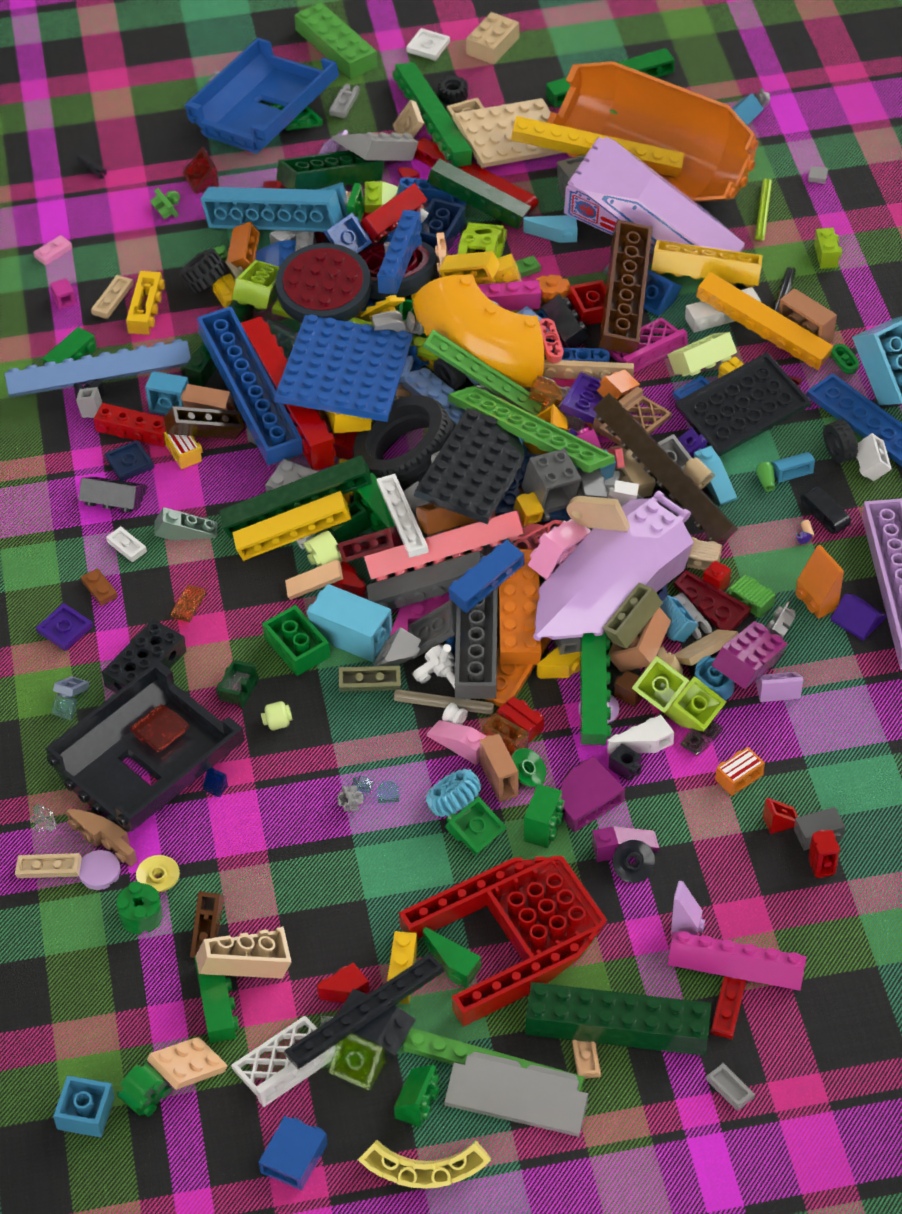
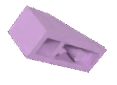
M679 881L674 897L671 935L674 934V931H685L698 936L699 932L703 933L705 920L702 919V909L684 882Z

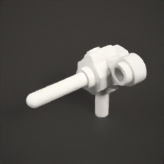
M439 644L425 654L428 662L417 668L412 674L417 682L425 683L431 678L430 674L435 672L437 676L447 677L455 689V674L453 673L455 662L453 661L454 656L450 652V645L446 644L443 646Z

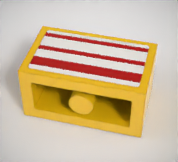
M164 432L166 447L181 469L202 462L201 453H203V449L199 442L196 443L194 436L171 435Z

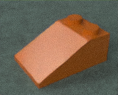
M821 545L816 547L798 577L795 590L798 599L802 600L807 605L808 610L814 613L818 619L834 612L838 607L844 570Z

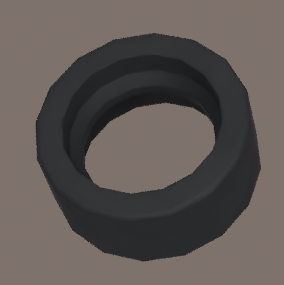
M441 358L434 361L435 375L442 379L449 387L453 388V390L465 384L466 376L464 373Z

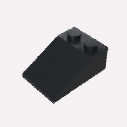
M352 989L338 1014L367 996V994ZM394 1005L349 1035L348 1038L385 1063H388L396 1055L416 1019Z

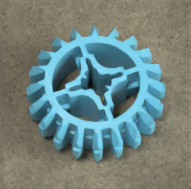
M457 770L433 785V788L426 795V802L436 816H449L462 810L470 802L474 801V798L478 796L481 790V784L478 777L471 770Z

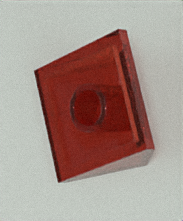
M202 147L182 172L196 194L206 191L208 187H219L217 168L206 149Z

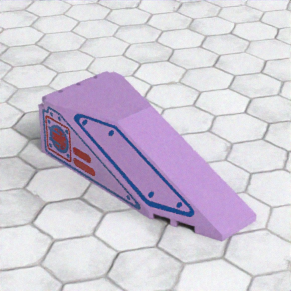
M601 137L597 138L585 156L584 161L581 162L568 181L565 193L564 214L611 235L617 220L652 227L650 253L654 254L657 240L741 252L745 246L743 241L699 204L619 143L608 137L604 139Z

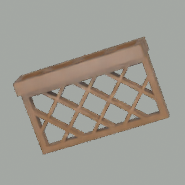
M636 387L620 399L619 402L628 412L638 414L632 416L650 434L672 417V413L643 396L644 390ZM643 403L648 407H640V404ZM642 413H650L651 416H642ZM654 413H660L663 416H655ZM595 418L592 429H594L596 436L602 434L622 446L619 443L621 439L618 436L614 437L607 430L609 426L606 423L602 424ZM644 421L653 422V424H644Z

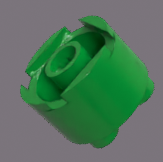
M134 881L118 895L116 906L119 919L125 930L133 934H141V932L147 930L148 932L153 931L159 926L163 918L160 895L154 887Z
M144 1061V1066H135L125 1076L120 1084L123 1087L122 1092L118 1091L117 1096L138 1115L145 1114L149 1117L155 1112L156 1104L161 1099H165L171 1093L172 1088L169 1086L170 1083L148 1061Z

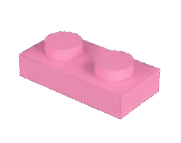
M60 235L33 253L37 260L47 265L73 249L71 242Z

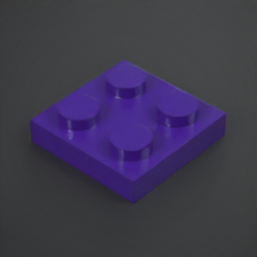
M63 603L36 627V631L62 650L67 651L93 627V623Z

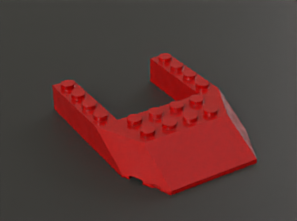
M541 856L528 860H522V857L512 858L399 912V923L402 931L417 933V939L423 937L424 927L436 931L487 906L523 960L452 996V1010L463 1027L529 995L531 982L548 984L583 955L606 925L607 919L563 856H552L549 858Z

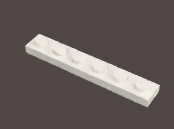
M392 474L378 478L377 485L409 558L429 553L426 541L396 475Z

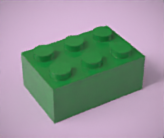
M296 605L262 623L264 639L296 676L330 658L329 642Z

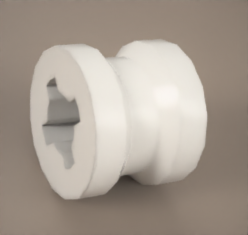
M450 703L443 713L442 720L462 725L466 720L467 710L464 708L459 709L455 703Z

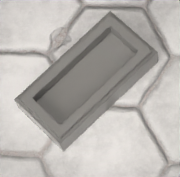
M724 1063L706 1076V1080L737 1111L755 1097V1094Z

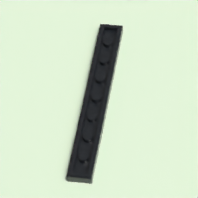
M428 954L285 1049V1056L299 1070L442 974L444 967L431 954Z

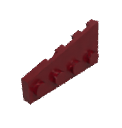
M687 570L674 582V587L680 593L683 592L688 600L719 630L734 631L751 613V607Z

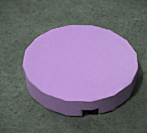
M92 851L82 858L78 876L79 880L89 889H106L110 887V884L119 879L121 873L120 862L116 855L109 851Z

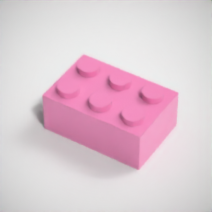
M572 519L567 522L563 521L559 527L555 526L549 533L545 532L538 541L540 544L531 553L530 557L532 559L528 566L547 580L591 530Z

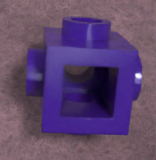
M690 428L678 438L679 442L693 459L694 452L706 448L708 443L702 433L698 435L693 428Z

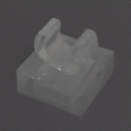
M40 804L32 808L34 815L29 820L36 824L32 828L34 831L39 833L45 828L52 832L57 828L51 810Z

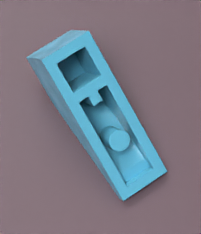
M569 215L523 217V232L559 243L577 242V220Z
M712 446L695 451L694 458L700 459L715 474L706 487L718 504L721 506L737 500V495L721 459Z

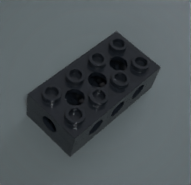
M152 619L102 670L104 686L117 693L158 660L170 669L187 652L184 636Z

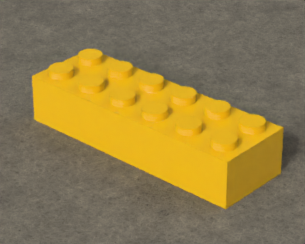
M657 240L651 270L658 274L673 273L677 277L687 275L692 279L706 278L711 272L731 285L741 283L746 287H754V285L758 286L763 255Z

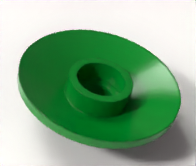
M520 748L512 754L511 758L519 771V781L528 787H537L538 784H542L545 781L546 767L536 752L528 748Z

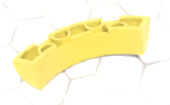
M376 1140L358 1161L376 1175L399 1185L412 1188H437L451 1185L472 1176L487 1165L491 1158L477 1141L454 1156L434 1161H421L400 1156Z

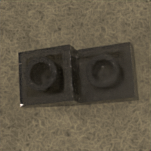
M711 721L704 732L692 728L680 743V746L698 756L714 742L723 731V728L714 721Z

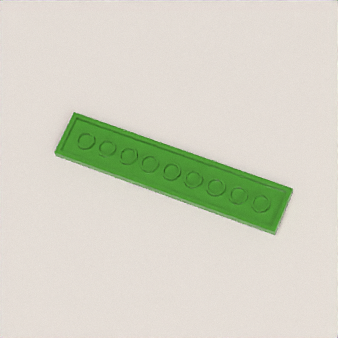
M475 385L448 395V401L455 404L456 407L465 410L469 408L496 418L497 424L503 429L520 437L525 442L537 446L540 450L550 453L565 448L574 466L580 468L583 472L591 473L594 470L614 463V455Z

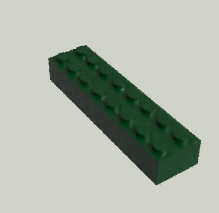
M531 982L526 1012L525 1035L584 1042L592 1041L601 1044L706 1056L711 1003Z

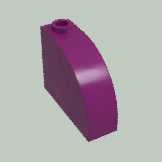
M594 756L588 760H583L569 772L561 787L562 800H565L562 810L564 812V821L574 833L625 800L624 787Z

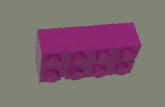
M754 621L722 646L711 666L746 689L753 681L757 680L778 662L788 644L779 635H771L770 631L763 624Z

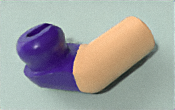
M809 520L801 522L803 531H800V535L796 534V539L800 544L808 543L814 536Z

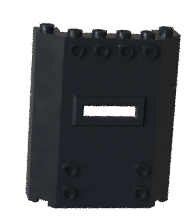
M158 660L47 746L46 752L48 757L46 759L61 777L64 786L69 791L73 790L83 803L87 802L94 813L97 815L101 814L126 832H132L245 740L243 728L230 717H227L222 722L176 686L174 684L173 672ZM130 757L158 781L150 785L123 761Z

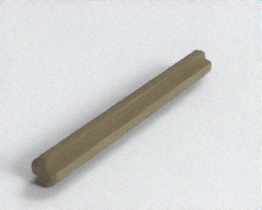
M396 689L394 692V701L439 708H446L450 703H455L459 709L464 708L467 712L492 715L494 712V703L455 699V697Z

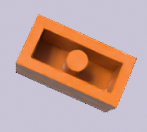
M624 369L620 372L615 371L611 376L606 375L600 381L601 385L597 392L603 397L610 393L619 401L636 387H639L640 384Z

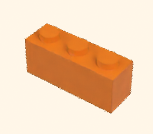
M251 221L233 228L227 256L228 262L237 268L241 266L243 270L255 260L260 232Z

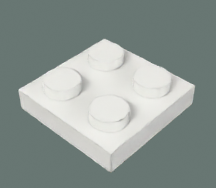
M421 28L407 45L406 50L408 53L436 61L450 43V36Z

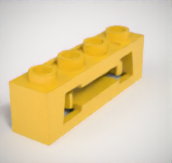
M140 271L126 319L129 334L150 335L151 328H154V316L158 314V303H161L162 299L161 290L165 288V280L162 279L161 272ZM144 292L146 293V295H148V298H147V301H146V305H145V309H146V313H145V314H144V310H142L143 304H144V301H145Z

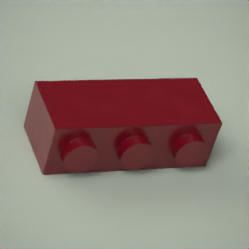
M396 526L338 543L343 563L403 545Z

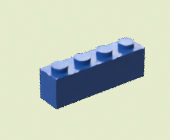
M508 540L498 544L488 556L482 557L477 565L469 568L459 580L451 583L449 599L465 613L469 612L524 565V553Z

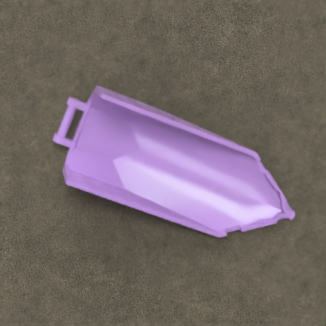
M657 491L650 499H631L622 506L630 524L627 532L593 528L539 588L534 639L540 641L543 637H548L552 640L582 637L583 633H594V636L603 635L605 632L602 628L638 583L649 586L657 592L683 572L694 543L684 525V522L689 519L691 512L687 509L683 510L664 497V493ZM659 503H661L663 506L674 512L676 515H678V517L670 511H668L667 509H665L664 507H662L661 505H659Z

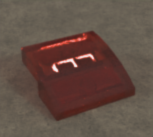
M160 704L133 725L130 731L143 743L147 742L159 753L188 730L189 724L174 711Z

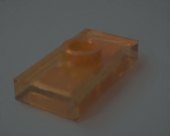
M188 584L171 612L172 618L190 623L206 595V589Z

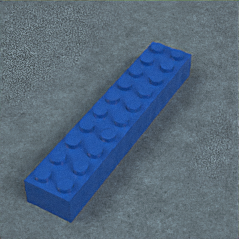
M232 306L197 317L198 332L267 466L283 461V459L286 460L303 454L302 438L284 404L274 402L276 389Z

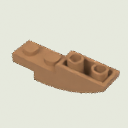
M76 809L66 811L69 819L67 821L68 825L72 830H78L87 843L91 842L96 847L103 844L107 850L111 849L115 852L120 862H126L130 867L137 863L135 850L129 846L128 834L121 827L91 812Z

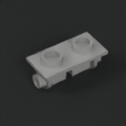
M789 602L775 610L773 613L774 620L771 619L766 626L771 635H779L782 639L788 631L787 628L790 627L796 617L795 611L787 608Z

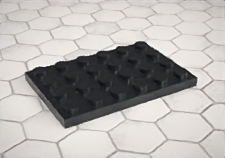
M767 352L675 402V408L698 435L702 433L708 441L707 445L712 446L719 457L811 406V401Z

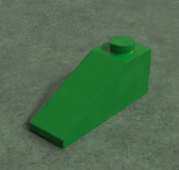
M424 927L423 942L434 958L444 967L445 974L453 983L461 984L468 988L481 970V957Z

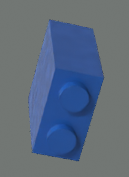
M284 1116L259 1161L260 1173L303 1190L327 1146L326 1133L317 1126L311 1127L304 1124L298 1118Z

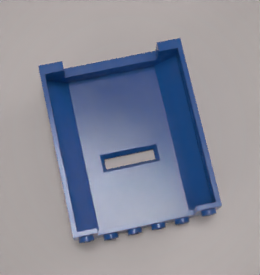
M257 38L185 104L188 119L192 123H197L202 129L200 132L205 137L257 154L339 76L337 64L335 61L322 58V71L273 55L270 41ZM263 100L273 104L277 103L285 108L280 110L259 102Z

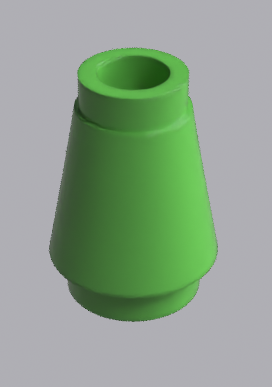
M770 462L758 464L756 474L764 491L774 490V466Z

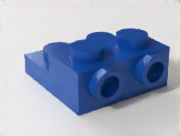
M353 213L345 216L324 232L331 244L345 246L356 253L372 243L369 239V234L364 231L359 219Z

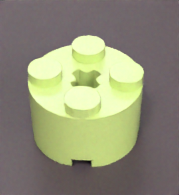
M325 531L303 543L306 551L310 553L307 557L312 566L316 564L317 567H320L335 560L343 561L341 553L336 546L338 543L329 531Z

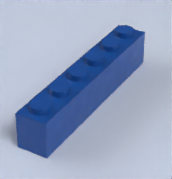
M403 210L377 275L379 293L397 295L422 230L421 212Z

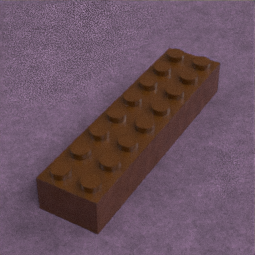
M617 220L612 234L599 348L627 354L637 350L640 342L652 227L623 220Z

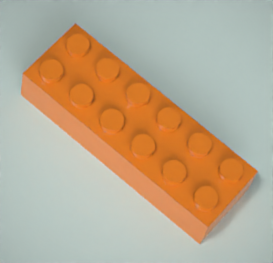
M519 549L524 553V565L498 586L499 664L537 665L541 659V639L540 641L535 640L533 635L536 628L535 619L537 603L539 601V574L528 566L532 559L530 555L534 549Z

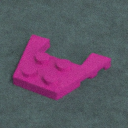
M449 593L401 607L390 636L400 627L408 631V624L415 622L450 601Z

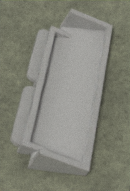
M473 1052L471 1055H467L465 1065L454 1062L445 1106L579 1137L588 1105V1093L578 1091L579 1080H577V1076L574 1074L536 1065H530L526 1069L520 1067V1063L514 1060Z

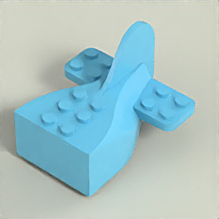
M901 316L852 336L879 405L902 404Z

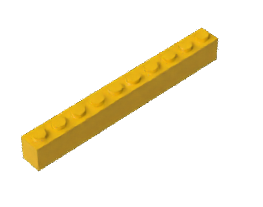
M516 116L511 141L583 156L587 155L598 137L603 139L608 137L619 143L659 174L678 178L682 169L684 153L525 117Z

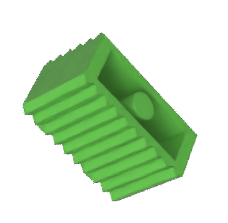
M746 574L742 575L729 587V595L751 607V613L758 618H761L774 606L775 593L770 588L759 584L755 578L749 577Z

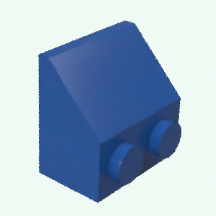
M648 269L643 308L660 316L674 303L682 286Z

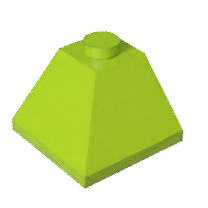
M656 655L632 689L665 713L690 680Z
M694 676L664 714L680 727L704 732L726 701Z

